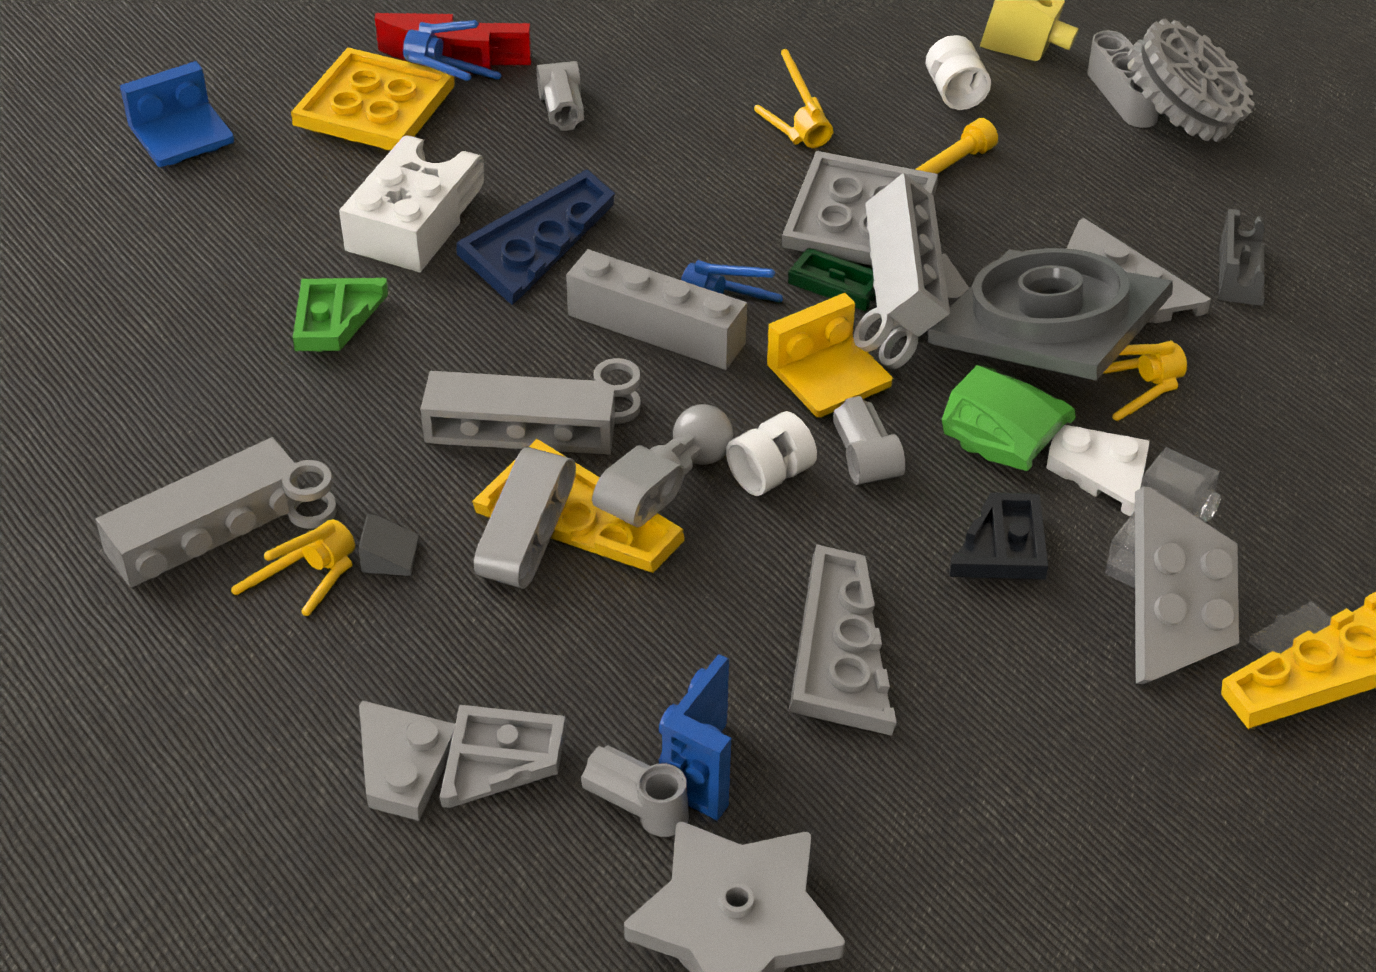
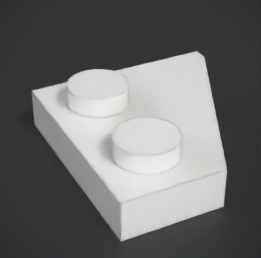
M1064 425L1052 438L1046 468L1064 479L1076 482L1081 489L1095 497L1101 491L1122 503V513L1135 517V491L1139 490L1142 486L1149 440Z

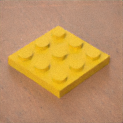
M347 47L291 111L293 126L309 129L314 132L391 151L404 136L415 137L454 88V76L427 66Z

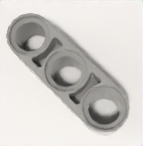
M1107 30L1096 33L1092 40L1087 70L1088 76L1125 122L1139 128L1154 126L1159 118V112L1155 110L1156 105L1151 100H1146L1141 94L1144 90L1134 83L1132 78L1135 74L1128 69L1127 64L1130 60L1127 58V54L1133 46L1132 43L1123 34L1116 31Z
M524 447L520 451L476 549L474 557V571L476 575L522 589L531 583L574 483L576 465L572 458L531 447Z

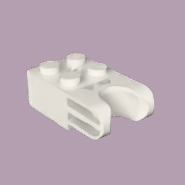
M408 135L401 138L339 210L345 251L421 273L460 224L461 213L480 191L484 183L483 156L462 151L449 161L430 163L425 160L423 139Z

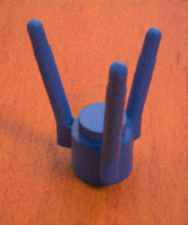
M476 20L438 24L420 22L419 30L411 29L406 34L403 45V55L406 61L425 65L465 81L471 79V74L467 72L497 80L501 78L500 72L442 55L443 41L441 38H437L435 33L477 28L479 23Z
M697 260L696 263H690L686 267L681 278L682 281L721 294L724 293V290L778 303L783 301L781 294L727 281L724 276H721L773 278L775 276L773 269L710 264Z

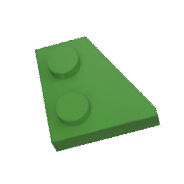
M387 278L301 279L293 332L295 351H340L388 296Z

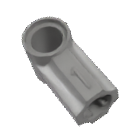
M577 61L537 65L540 100H545L550 124L559 127L560 131L575 129L576 125L584 120Z
M861 396L845 399L844 403L834 410L833 423L845 445L847 466L854 484L859 485L903 476L905 473V456L898 436L887 434L871 402L864 401Z
M609 745L604 748L598 746L588 758L587 766L581 776L582 787L639 816L643 828L650 834L659 837H669L675 835L678 822L688 823L689 809L686 777L676 766L667 763L649 766Z

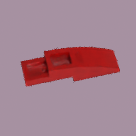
M375 13L378 50L406 61L403 55V45L407 32L411 29L419 30L420 22L431 24L454 22L453 14ZM479 23L477 28L435 33L436 37L441 38L443 41L442 55L490 70L492 65H531L530 23Z

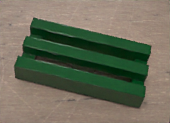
M807 248L788 271V284L830 299L846 293L855 302V308L867 311L870 307V300L874 301L876 299L873 287V270L812 248Z

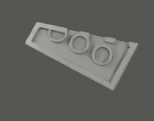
M816 545L812 557L789 712L892 736L897 722L894 708H890L888 699L890 685L887 669L882 667L880 656L882 642L879 628H875L872 612L875 605L865 555Z

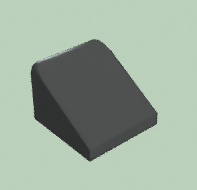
M367 514L359 542L362 573L411 576L419 544V534L377 515Z

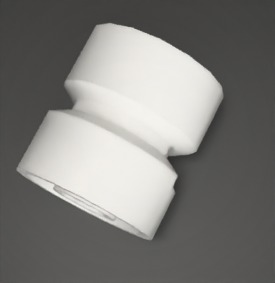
M959 35L947 36L938 40L930 48L926 55V67L947 106L957 110L970 109L986 98L990 91L991 79L971 41Z
M785 411L761 423L758 429L749 430L729 441L726 446V457L730 470L740 486L748 493L759 496L782 484L785 478L794 477L813 466L817 460V449L812 434L804 422L795 414Z

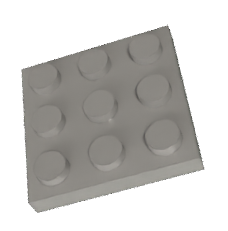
M816 151L783 231L782 247L805 252L807 248H812L843 260L872 265L870 239L867 229L866 202L902 173L908 175L934 196L938 183V174Z

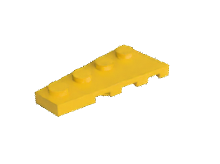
M538 439L529 446L564 456ZM515 460L472 501L476 513L491 517ZM575 462L576 474L574 483L551 539L654 573L685 541L683 529L658 513L644 525L637 528L595 507L592 503V496L600 477Z
M1376 592L1365 597L1364 605L1357 610L1351 612L1346 608L1332 616L1330 625L1314 634L1308 630L1293 639V646L1282 653L1271 651L1222 680L1221 695L1248 729L1376 688Z

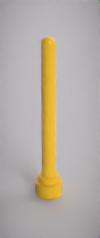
M978 118L964 128L961 140L915 170L939 174L969 153L976 154L980 152L984 154L998 143L996 128L989 120Z

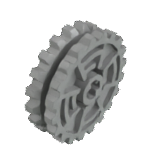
M1161 19L1159 23L1156 21L1147 30L1144 39L1138 40L1127 54V58L1130 60L1127 64L1128 69L1135 74L1132 79L1136 85L1144 90L1141 94L1146 100H1151L1156 105V111L1167 115L1170 118V123L1176 127L1179 125L1184 127L1187 134L1191 136L1198 134L1205 141H1209L1211 138L1215 142L1221 141L1234 130L1239 121H1243L1252 112L1251 109L1254 107V102L1251 100L1254 96L1253 92L1246 86L1248 83L1246 77L1237 71V64L1225 56L1226 52L1221 47H1215L1209 37L1197 34L1195 28L1189 25L1185 28L1176 20H1173L1171 23L1167 19Z

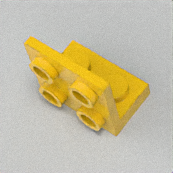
M846 293L769 324L767 365L816 417H823L834 412L835 409L844 403L845 399L861 396L864 399L892 386L893 377L868 352L863 351L854 343L855 302Z

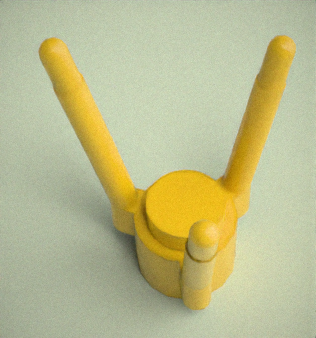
M783 49L781 55L806 106L796 112L793 128L760 105H756L754 111L788 135L793 144L796 145L803 141L807 147L818 148L827 143L834 133L833 127L825 117L818 99L811 97L789 51Z
M1170 340L1159 344L1127 345L1119 355L1142 356L1112 362L1104 371L1107 374L1138 368L1141 377L1145 381L1158 384L1115 412L1112 418L1115 421H1119L1164 392L1178 388L1176 379L1185 375L1187 360L1184 351L1177 343Z
M334 519L327 520L318 528L265 552L264 559L267 561L274 560L280 556L283 557L231 588V592L234 595H238L305 557L307 562L317 570L323 568L331 569L302 609V614L309 616L317 605L320 604L340 575L353 566L348 556L355 550L354 538L341 522Z

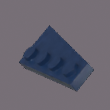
M586 169L457 242L456 254L513 305L614 205L615 193Z

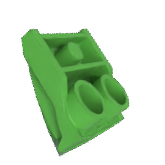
M976 365L952 390L942 417L944 434L959 440L961 447L965 451L979 453L988 461L1028 471L1032 467V460L1067 422L1072 423L1076 416L1075 409L1065 401L1053 398L1026 382L997 373L994 368Z

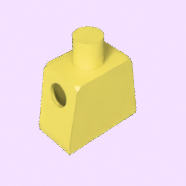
M995 0L980 47L1038 61L1042 58L1050 43L1070 50L1079 28L1059 21L1065 0Z

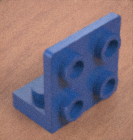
M197 61L120 85L128 126L158 167L174 165L184 159L205 152H213L220 147L234 143L233 133L208 101L203 69Z
M720 654L717 655L707 669L701 668L696 672L690 682L688 693L678 705H670L663 714L659 724V733L662 735V753L658 763H667L679 768L686 777L688 806L717 821L729 806L731 737L722 733L727 724L729 658Z

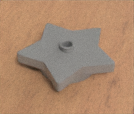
M678 822L675 830L672 880L624 922L625 940L676 957L690 972H784L788 967L840 959L844 955L845 947L844 938L806 892L811 848V834L809 832H800L741 845L685 822Z

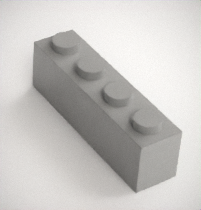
M589 249L566 274L568 315L725 370H727L746 344L747 302Z

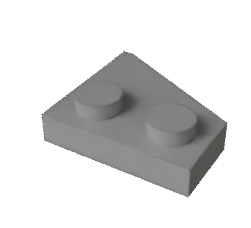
M459 705L440 793L442 807L451 808L558 774L566 732L565 716Z

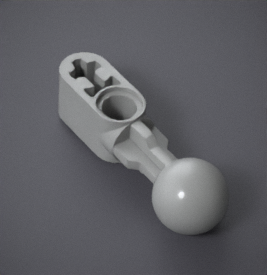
M699 404L689 407L677 418L673 428V439L666 445H657L651 449L638 445L604 471L593 492V505L637 528L641 527L675 498L683 483L684 475L691 471L693 463L708 465L719 461L726 455V446L729 441L733 440L734 435L730 419L722 410L712 405Z

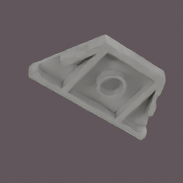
M1082 218L1079 220L1066 249L1083 250L1104 256L1120 265L1126 272L1173 281L1171 297L1149 320L1150 323L1171 321L1173 312L1192 309L1196 316L1208 313L1211 298L1087 219Z
M1142 487L1135 491L1136 684H1145L1239 643L1238 544L1151 487Z

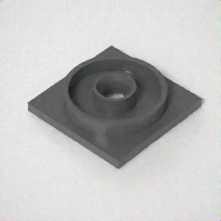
M1044 248L1022 252L1009 249L1000 259L990 263L977 274L973 285L949 307L950 314L930 329H927L928 343L1097 380L1171 297L1173 281L1126 272L1114 261L1083 250Z

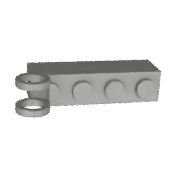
M902 173L866 202L867 229L871 248L870 258L872 260L874 276L873 287L876 294L877 308L870 310L863 316L854 332V343L863 351L870 352L881 346L879 361L889 369H897L906 364L917 348L918 337L950 314L934 196L905 173ZM881 318L882 323L878 332L871 339L865 341L868 328L873 322ZM907 336L903 350L896 357L890 359V352L894 344L900 338Z
M613 358L597 365L593 374L594 381L430 371L420 409L424 443L523 449L524 447H529L538 439L559 452L611 455L615 424L629 422L640 413L641 400L639 394L635 391L640 385V370L636 364L629 360ZM611 370H623L628 372L632 379L622 385H611L603 381L602 376ZM615 397H624L633 403L632 407L623 412H615Z
M271 437L97 517L95 520L104 553L129 587L132 588L288 514L291 522L298 527L306 529L318 528L327 520H332L335 517L337 507L335 497L329 492L333 483L329 467L315 460H303L294 463L276 440ZM305 472H315L324 479L317 487L299 489L297 475ZM319 499L328 504L327 509L317 516L306 517L296 512V508L302 502Z

